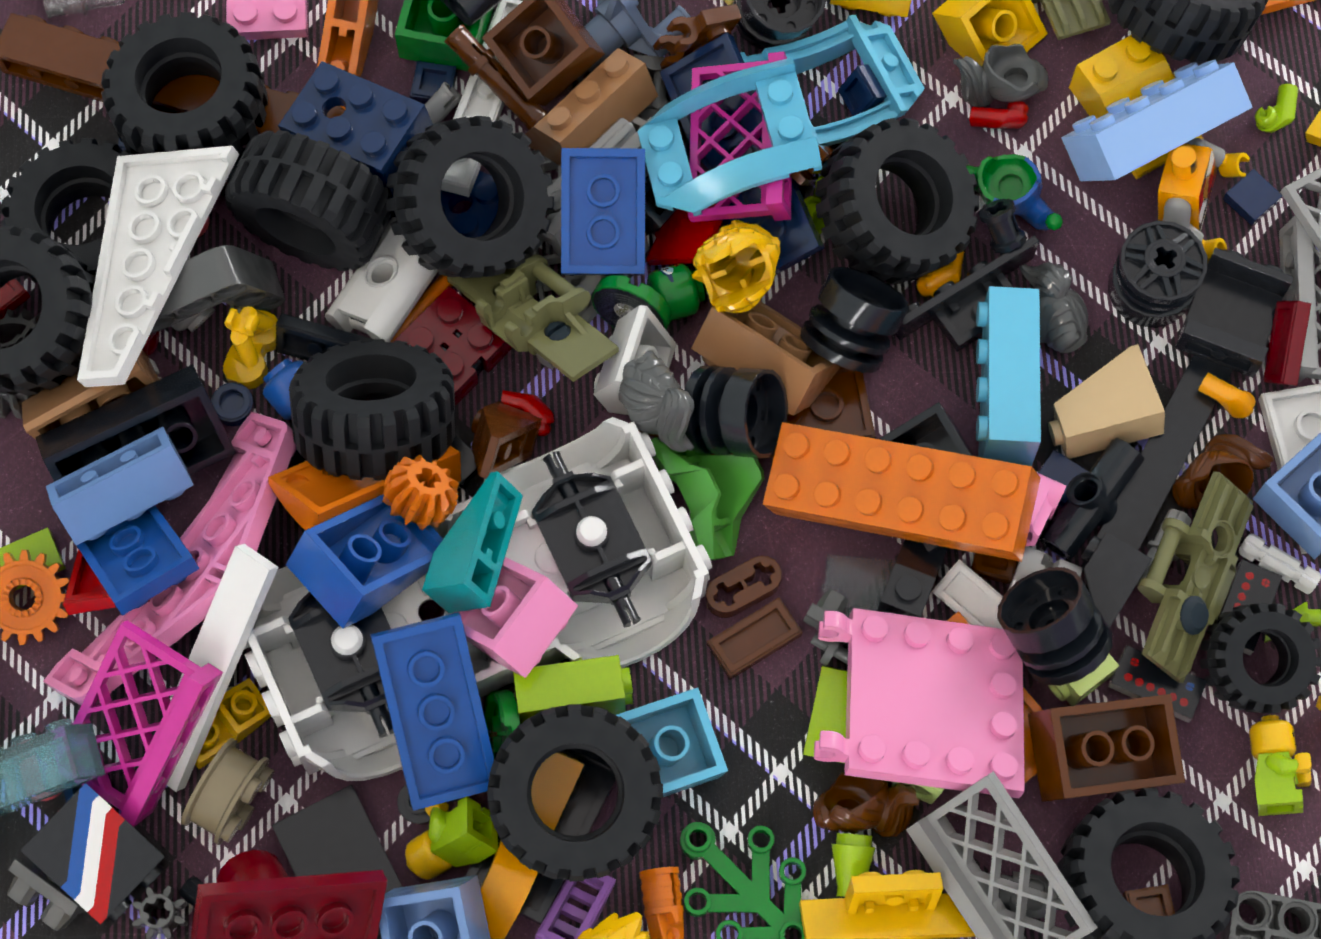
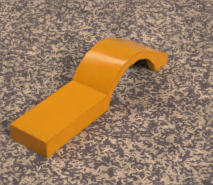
M560 752L551 755L541 764L534 776L531 789L532 802L538 817L552 830H555L584 767V763ZM500 841L493 862L480 887L490 938L505 939L538 874L537 871L529 869L519 862L508 851L502 841Z

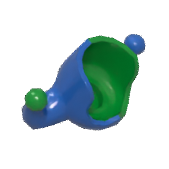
M1017 154L997 157L988 156L982 160L980 166L966 165L969 174L974 173L977 186L973 189L980 194L985 204L998 199H1011L1016 207L1014 215H1019L1035 229L1042 231L1051 229L1055 231L1061 228L1063 223L1062 217L1054 213L1040 196L1043 188L1042 176L1037 166L1026 156Z

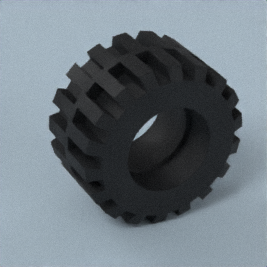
M1259 603L1234 607L1233 611L1222 613L1217 617L1220 622L1209 626L1206 632L1211 635L1210 640L1202 641L1200 650L1207 651V659H1200L1201 669L1209 670L1210 675L1204 677V680L1207 681V686H1215L1217 688L1214 695L1219 700L1229 701L1228 706L1236 710H1245V712L1280 713L1281 709L1290 710L1298 706L1296 700H1306L1312 692L1307 688L1308 685H1317L1321 677L1314 673L1315 667H1321V657H1316L1315 649L1321 648V642L1319 638L1311 639L1309 634L1315 629L1310 622H1300L1299 620L1302 615L1296 610H1285L1286 606L1280 604ZM1257 632L1267 635L1274 642L1279 655L1275 674L1264 684H1258L1251 679L1243 664L1244 647L1247 641Z

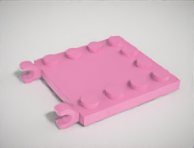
M857 608L852 609L849 618L838 611L824 612V622H819L818 639L827 642L848 643L846 738L838 732L820 731L819 741L814 742L815 760L845 763L846 776L959 791L966 790L994 771L1011 798H1020L1025 792L1023 661L1004 629ZM984 788L979 792L981 794L991 795L987 788Z

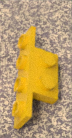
M909 870L902 874L891 875L865 872L858 876H851L845 898L800 900L799 903L804 939H940L976 936L948 893L941 894L943 884L940 872L925 873L922 870Z

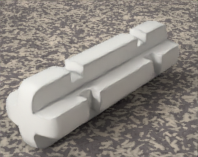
M1250 533L1244 539L1239 548L1241 556L1251 562L1254 559L1260 561L1258 566L1281 575L1282 580L1287 583L1292 580L1295 582L1294 587L1306 594L1313 592L1318 585L1321 574L1308 565L1303 568L1300 566V560L1272 544L1270 547L1264 545L1266 540L1254 533Z

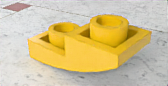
M250 678L225 692L195 763L198 769L209 764L230 738L237 740V743H239L271 717L262 694Z

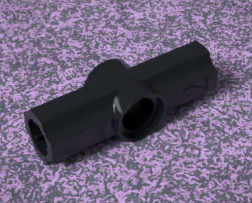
M1119 438L1112 440L1089 472L1081 473L1069 482L1066 490L1068 500L1039 538L1041 543L1055 555L1067 561L1072 559L1096 526L1108 523L1115 516L1118 507L1116 498L1145 460L1142 454L1128 442Z

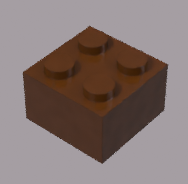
M524 0L482 37L526 98L543 106H546L605 55L565 0Z

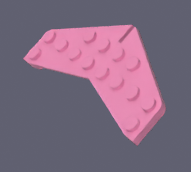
M255 412L249 414L231 441L236 454L233 456L207 504L180 537V540L193 556L200 569L187 576L181 583L172 585L150 599V602L133 609L123 616L120 614L82 653L72 648L44 679L43 682L73 702L82 705L121 623L128 620L170 647L206 618L235 546L246 544L256 552L258 550L277 498L269 485L268 477L286 470L291 457L296 451L293 429L284 421ZM128 638L124 645V650L129 665L145 662L140 645ZM121 675L108 678L106 684L110 694L123 684Z

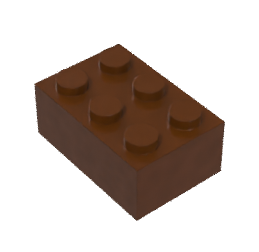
M1171 694L1051 708L1028 714L1042 802L1121 792L1128 789L1136 790L1186 783Z

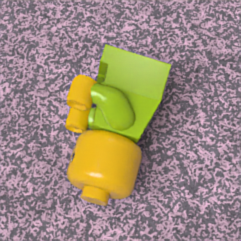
M1277 715L1263 716L1261 721L1253 724L1249 730L1251 753L1257 759L1255 791L1258 816L1303 813L1302 789H1296L1295 786L1309 787L1311 785L1310 753H1298L1294 756V759H1291L1296 752L1293 726L1288 721L1280 720Z
M468 796L459 800L458 806L450 812H447L449 805L446 802L426 807L425 811L430 816L429 830L413 838L406 845L405 857L408 868L419 878L428 880L449 870L452 865L459 867L480 863L495 854L498 849V833L494 828L490 810L485 807L481 808L479 803Z

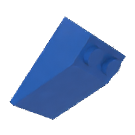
M384 494L305 530L286 563L290 571L342 629L375 613L428 572L434 551L443 540L431 525L421 530L416 523L410 522L405 526L404 518L401 516H391V506L382 502Z

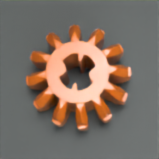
M420 454L414 460L403 457L397 465H394L392 470H389L384 480V497L382 502L391 506V516H401L404 518L405 526L413 522L421 530L428 525L438 528L447 519L449 514L453 513L457 505L459 482L450 478L451 469H441L437 466V459L430 463L426 462Z

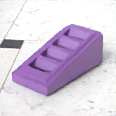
M607 875L598 879L596 877L579 881L598 890L597 897L575 887L577 881L570 882L565 880L539 927L535 939H565L552 931L568 939H577L588 928L593 930L616 883V879ZM570 897L590 907V910L586 912L567 901ZM562 914L580 923V928L578 929L560 920V915Z

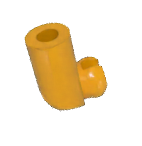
M964 251L957 254V258L948 265L918 278V292L922 296L927 297L931 295L933 297L934 292L949 281H953L955 284L958 283L961 277Z
M1207 373L1198 391L1218 401L1234 418H1246L1253 413L1256 401L1250 392L1241 390L1215 375Z

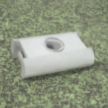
M392 217L388 222L370 261L355 270L326 312L325 318L336 329L347 332L356 329L368 334L372 339H384L385 342H391L437 274L438 270H428L418 264V259L420 258L418 255L409 256L402 248V243L406 241L403 235H394L390 223L396 221V217Z

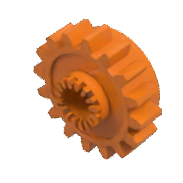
M22 550L18 561L15 560L10 552L3 554L5 565H0V628L3 629L2 641L6 642L13 634H17L19 645L27 644L29 634H33L34 638L41 642L45 640V633L42 629L48 628L56 633L60 630L58 623L55 621L56 618L69 617L67 611L62 607L66 595L63 587L69 584L70 577L59 578L56 573L62 565L58 562L50 567L45 564L47 554L40 553L35 560H31L29 550ZM20 585H27L34 591L35 602L29 609H22L14 602V591Z

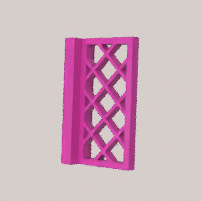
M785 52L768 53V60L692 68L691 90L703 85V80L717 79L740 70L787 59ZM756 91L751 96L747 92L738 94L746 101L731 116L719 107L725 99L691 113L689 166L693 179L705 173L701 168V160L712 148L725 158L718 165L720 166L741 157L752 145L759 150L772 147ZM754 107L762 114V122L749 133L738 122ZM714 111L725 122L709 137L701 130L702 122ZM734 128L745 139L729 154L717 143ZM761 136H762V143H761L760 141H758V139H759ZM701 138L705 141V143L702 146ZM789 174L790 178L758 186L761 189V203L743 205L736 199L741 194L738 193L719 201L712 208L702 210V215L693 216V213L688 212V218L691 222L772 215L775 221L791 220V174Z
M128 620L120 624L54 761L53 767L81 785L88 784L100 797L120 809V815L135 827L153 813L223 672L210 663L203 667L198 666ZM128 638L140 645L145 662L129 665L124 650V645ZM169 664L182 672L184 675L179 686L166 689L159 666ZM148 669L155 691L139 695L132 672ZM121 675L128 697L112 701L106 682L109 677ZM174 695L170 702L169 696ZM158 699L163 718L161 722L149 724L142 702ZM130 704L137 727L122 730L115 708ZM103 710L110 733L95 736L89 718L93 712ZM140 734L146 752L143 757L131 759L124 737ZM113 740L120 762L105 765L98 743ZM76 747H87L93 765L92 768L84 769L70 760ZM123 769L128 784L125 795L112 787L107 772Z

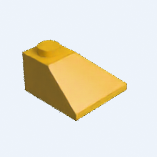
M947 0L932 13L949 46L963 58L965 56L971 57L980 66H983L985 53L992 45L1009 46L1021 44L1027 53L1048 34L1031 0Z

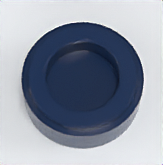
M239 383L223 384L216 389L211 398L221 423L226 426L242 425L249 414L254 412L255 409L251 392L247 387Z

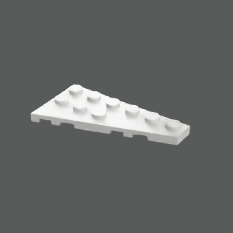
M233 146L117 156L92 295V308L87 322L77 378L84 387L125 385L239 156V153Z

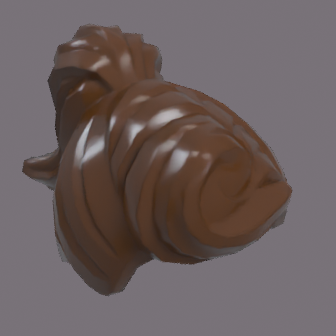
M1216 435L1208 442L1205 451L1193 460L1184 474L1173 484V497L1182 508L1197 510L1213 472H1220L1245 495H1248L1254 481L1253 470L1270 468L1274 458L1266 451L1257 448L1238 435Z
M845 772L839 774L832 786L815 800L813 816L819 828L828 829L829 831L838 832L841 830L842 832L856 834L864 830L873 829L882 837H897L908 828L913 816V805H919V799L916 797V790L911 785L898 783L893 787H888L887 781L846 776Z

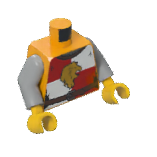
M1194 138L1168 152L1158 188V221L1175 222L1190 229L1202 242L1207 254V261L1215 247L1227 250V245L1222 238L1205 241L1203 239L1204 235L1201 232L1217 167L1222 177H1245L1246 173L1240 171L1239 162L1250 161L1247 153L1225 154L1224 149L1200 138Z

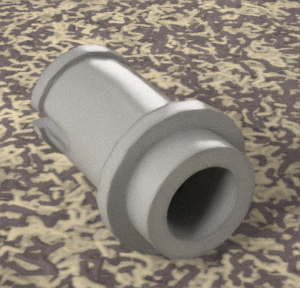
M443 82L441 87L425 103L433 124L442 122L457 106L462 97L453 87L449 89L450 85L446 82Z

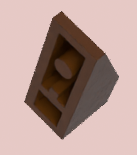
M499 401L480 409L476 413L471 426V432L475 433L471 448L479 476L487 479L491 472L498 471L501 473L530 458L543 418Z

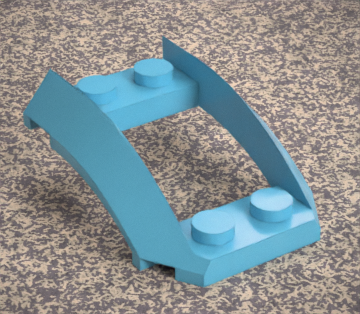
M849 15L846 21L813 36L783 45L764 48L760 54L746 56L745 52H740L744 63L768 60V53L785 52L787 58H791L795 62L797 75L830 62L854 49L857 50L864 65H869L887 97L884 99V103L852 117L813 127L811 123L818 145L831 146L847 141L873 124L876 125L883 120L897 119L905 115L925 89L891 26L878 21L868 25L859 22L856 15Z
M791 58L740 70L696 87L664 105L637 131L641 149H645V164L656 206L673 211V208L693 213V216L702 215V210L735 194L767 183L790 178L789 174L811 168L814 171L822 170L817 137L813 133L796 75L795 62ZM756 90L772 147L726 162L693 179L678 120L712 103Z

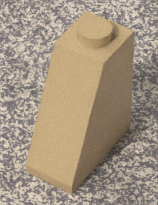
M1139 345L1127 348L1053 404L1054 421L1048 422L1054 446L1061 445L1065 457L1068 459L1105 450L1110 442L1116 438L1132 443L1164 434L1165 410Z

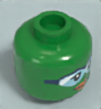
M682 263L654 270L647 277V285L662 295L670 306L672 313L671 321L696 314L699 310L700 302L705 300L702 282L692 278V274L696 270L691 271L688 266Z

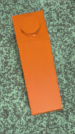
M328 0L317 67L323 61L361 77L374 31L379 0Z

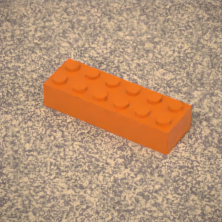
M782 422L762 505L780 516L1022 562L1041 477L1032 466Z

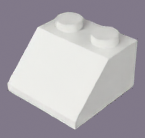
M644 305L637 306L617 321L614 333L609 339L619 347V352L604 362L601 372L595 378L593 395L609 413L628 415L626 407L618 398L623 379V369L626 363L642 357L647 351H652L658 358L662 359L665 366L669 369L675 352L676 342L649 307Z

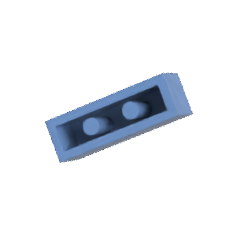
M161 427L47 485L46 490L53 509L77 546L86 540L98 539L108 529L125 520H134L140 517L147 509L164 500H173L179 497L187 488L194 484L164 427Z

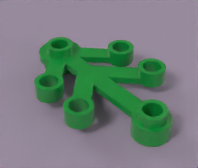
M693 822L683 829L680 837L682 852L693 860L704 859L737 893L709 894L703 888H693L687 892L684 899L686 911L694 917H701L706 913H757L769 925L768 927H741L736 921L725 920L716 929V939H722L720 933L725 927L734 928L738 933L737 939H785L784 932L788 928L798 929L801 933V939H804L799 903L801 900V883L806 875V867L800 859L795 857L787 858L781 863L779 878L785 884L784 910L782 913L770 900V850L774 844V834L771 829L766 826H756L748 834L747 844L752 851V881L715 845V833L709 825L702 822ZM695 832H701L706 836L707 841L703 846L696 847L691 844L690 836ZM757 833H764L769 838V844L763 848L757 847L752 841L753 836ZM791 864L796 865L801 872L800 877L794 880L787 878L784 874L785 867ZM694 895H701L706 900V906L701 910H695L689 904L690 898Z

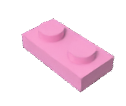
M226 0V23L236 28L238 34L245 37L246 40L308 37L307 0Z

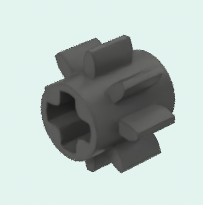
M167 886L163 894H156L153 889L147 887L146 893L148 897L142 903H132V906L140 914V918L136 919L132 926L136 929L148 926L146 939H156L158 933L164 934L167 939H174L172 931L178 925L188 926V922L181 917L180 910L188 906V902L185 899L172 902L174 889L171 886ZM164 906L170 912L167 920L164 918H159L158 921L151 916V912L153 909L161 910Z

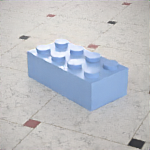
M1216 60L1205 62L1199 66L1197 62L1190 63L1174 71L1176 78L1166 83L1163 80H1158L1141 88L1142 95L1132 101L1127 97L1106 107L1107 114L1097 119L1095 115H1091L1075 122L1072 125L1074 131L1061 138L1079 180H1116L1253 108L1235 63L1217 64Z

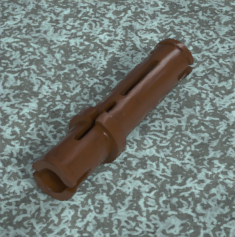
M463 23L444 41L446 45L456 52L468 65L469 69L467 71L472 76L476 74L520 119L528 130L547 113L538 103L529 101L508 72L494 58L493 52L490 49L487 50L479 43Z

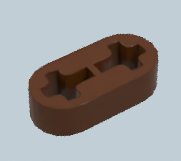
M758 556L716 577L707 588L706 604L708 609L719 618H729L771 597L777 592L781 583L782 571L780 565L768 556ZM760 568L763 573L769 571L772 573L769 585L765 586L761 581L747 586V583L755 578V569ZM723 588L726 593L732 592L737 588L741 589V591L733 595L732 605L727 606L724 601L718 603L715 601L718 598V589Z

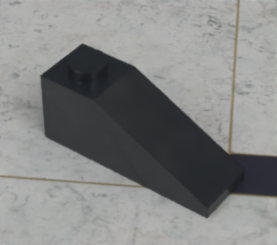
M905 539L877 611L921 617L947 549L929 554L923 543Z

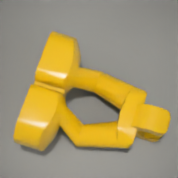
M250 306L243 307L240 313H238V309L230 307L224 322L225 326L231 330L230 339L233 343L223 365V373L228 383H239L248 389H254L264 382L263 378L268 374L264 357L266 353L276 349V322L278 319L275 315Z

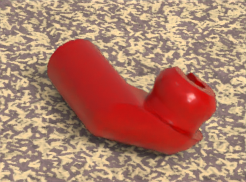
M1023 101L1010 102L1007 105V109L973 106L969 117L970 126L992 129H1019L1029 120L1027 116L1029 107Z
M507 390L502 391L501 403L543 418L538 436H547L551 432L554 414L538 396Z

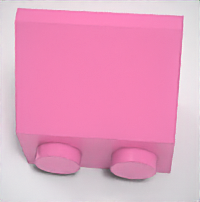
M505 557L491 606L460 611L459 613L466 640L500 665L526 678L531 670L540 662L542 655L558 633L565 628L578 605L548 577Z

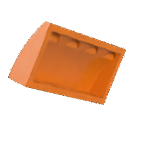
M450 446L444 455L437 460V466L441 469H451L450 478L460 482V452ZM308 461L268 477L269 485L276 497L304 530L310 529L383 495V487L385 485L384 480H374V478L351 480L346 475H341L340 477L329 475L324 468L318 470Z

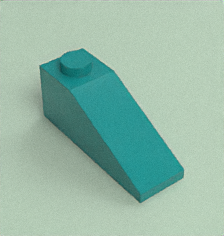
M498 471L489 474L433 553L422 591L448 613L491 606L523 495Z

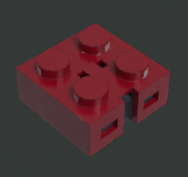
M450 286L392 342L394 343L396 340L403 341L412 347L419 345L426 348L429 353H435L442 359L453 375L455 406L478 384L477 375L483 369L489 373L511 350L509 344L481 323L476 308Z

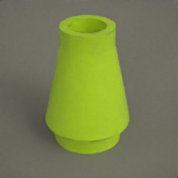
M848 833L836 834V844H831L837 883L836 896L845 897L851 876H858L869 872L876 849L871 847L872 836Z

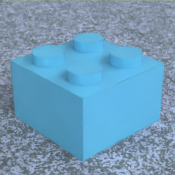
M698 687L616 715L631 723V726L639 734H642L649 743V748L654 757L657 758L660 767L659 774L661 784H663V797L718 779L728 772Z

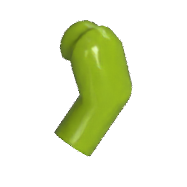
M1280 85L1278 87L1276 105L1273 107L1268 106L1266 110L1260 107L1256 111L1255 121L1259 130L1273 133L1294 121L1299 90L1296 85Z

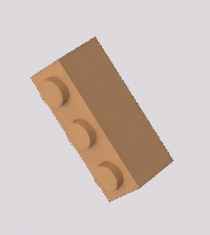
M617 48L525 133L531 139V144L528 147L533 150H540L543 156L561 166V148H589L619 118H624L631 122L658 97L646 64Z
M761 301L754 308L744 313L717 312L715 306H712L691 348L700 354L702 360L709 366L732 367L736 370L740 368L774 370L783 381L787 394L788 414L793 416L810 407L841 367L815 353L800 337V326Z
M143 350L125 385L84 387L77 380L78 370L72 377L68 376L61 380V385L51 390L44 388L43 391L32 395V397L22 402L23 427L26 433L36 439L35 437L158 381L159 378Z

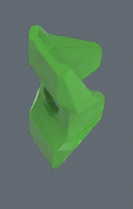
M658 437L653 438L651 441L656 452L653 458L659 471L665 469L670 479L678 485L690 510V520L693 525V531H690V535L695 546L702 544L710 561L734 556L742 516L765 479L764 471L758 459L734 455L695 453L693 450L677 452L661 442Z

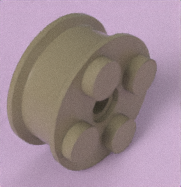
M230 738L221 747L208 765L191 794L181 818V824L184 826H188L192 822L214 834V843L217 845L222 844L224 841L229 843L238 829L240 831L244 829L255 810V807L249 804L258 792L262 793L275 772V770L268 767L269 758L263 757L257 760L236 748L237 740Z

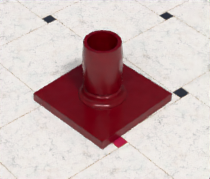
M264 850L241 852L229 859L220 869L217 883L198 884L190 939H377L388 881L383 870L289 877L278 858L272 853Z

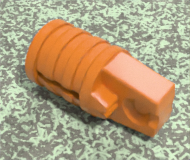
M661 867L639 872L642 884L641 892H643L642 901L645 907L644 917L647 921L650 938L684 939V905H682L683 897L680 890L679 867Z

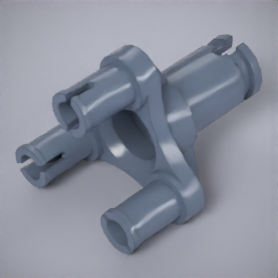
M597 0V7L594 9L596 16L584 27L605 55L579 76L576 81L580 83L586 73H591L612 52L622 45L649 56H665L669 52L668 50H654L653 45L663 35H682L683 33L680 31L668 32L667 26L676 17L691 16L684 8L678 5L672 13L653 28L648 26L637 9L639 5L638 0Z

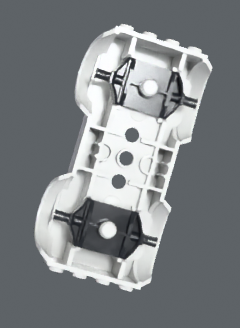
M614 417L609 418L580 438L500 473L523 495L505 557L548 577L578 605L565 628L558 633L536 666L556 664L565 659L578 661L619 655L621 668L642 661L662 650L685 631L696 615L700 599L705 596L707 582L710 580L708 570L712 568L710 558L702 544L695 546L689 533L693 531L690 517L683 506L677 509L670 495L674 493L671 479L665 469L658 471L652 459L656 455L653 443L647 433H639L634 422L628 424V422ZM472 498L457 504L453 513L449 514L447 519L438 528L433 527L443 539ZM287 566L277 570L244 648L245 650L251 647L252 651L244 655L260 688L265 686L269 688L268 691L261 694L277 728L282 725L286 727V731L279 733V736L294 767L302 764L308 775L323 770L331 776L345 781H365L402 770L370 634L422 621L418 614L420 606L428 600H433L422 591L427 573L375 613L342 629ZM447 611L444 612V616H445V615H449V614H453V613H448ZM467 641L480 698L490 694L492 691L514 683L513 671L500 665Z

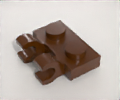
M737 4L701 10L695 17L680 16L674 18L667 26V31H680L683 35H663L653 45L654 50L666 49L671 53V56L665 57L661 62V69L669 67L726 32L731 35V31L742 19Z

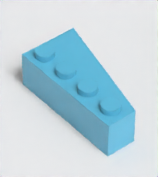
M989 286L985 301H978L976 312L977 327H983L982 339H978L976 348V363L981 364V377H978L976 385V402H980V415H978L976 423V440L979 441L978 457L1032 466L1041 443L1039 289Z

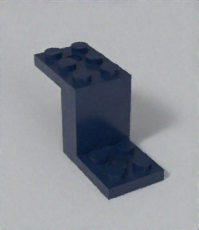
M321 61L278 127L280 130L288 131L293 135L299 133L307 135L309 139L315 141L321 140L330 144V147L338 151L346 152L356 162H362L369 168V172L377 175L383 181V186L386 187L388 175L397 173L398 167L393 163L397 154L408 150L406 142L415 134L424 133L425 128L433 125L425 104ZM336 106L346 107L341 116L326 117L332 108ZM479 170L469 197L441 190L443 212L448 222L456 231L465 237L475 238L482 236L490 228L497 215L499 204L497 187L491 175ZM388 188L391 198H393V188ZM458 202H472V206L467 212L460 214L452 212L453 207ZM393 211V213H392L390 219H391L392 217H395L394 211Z

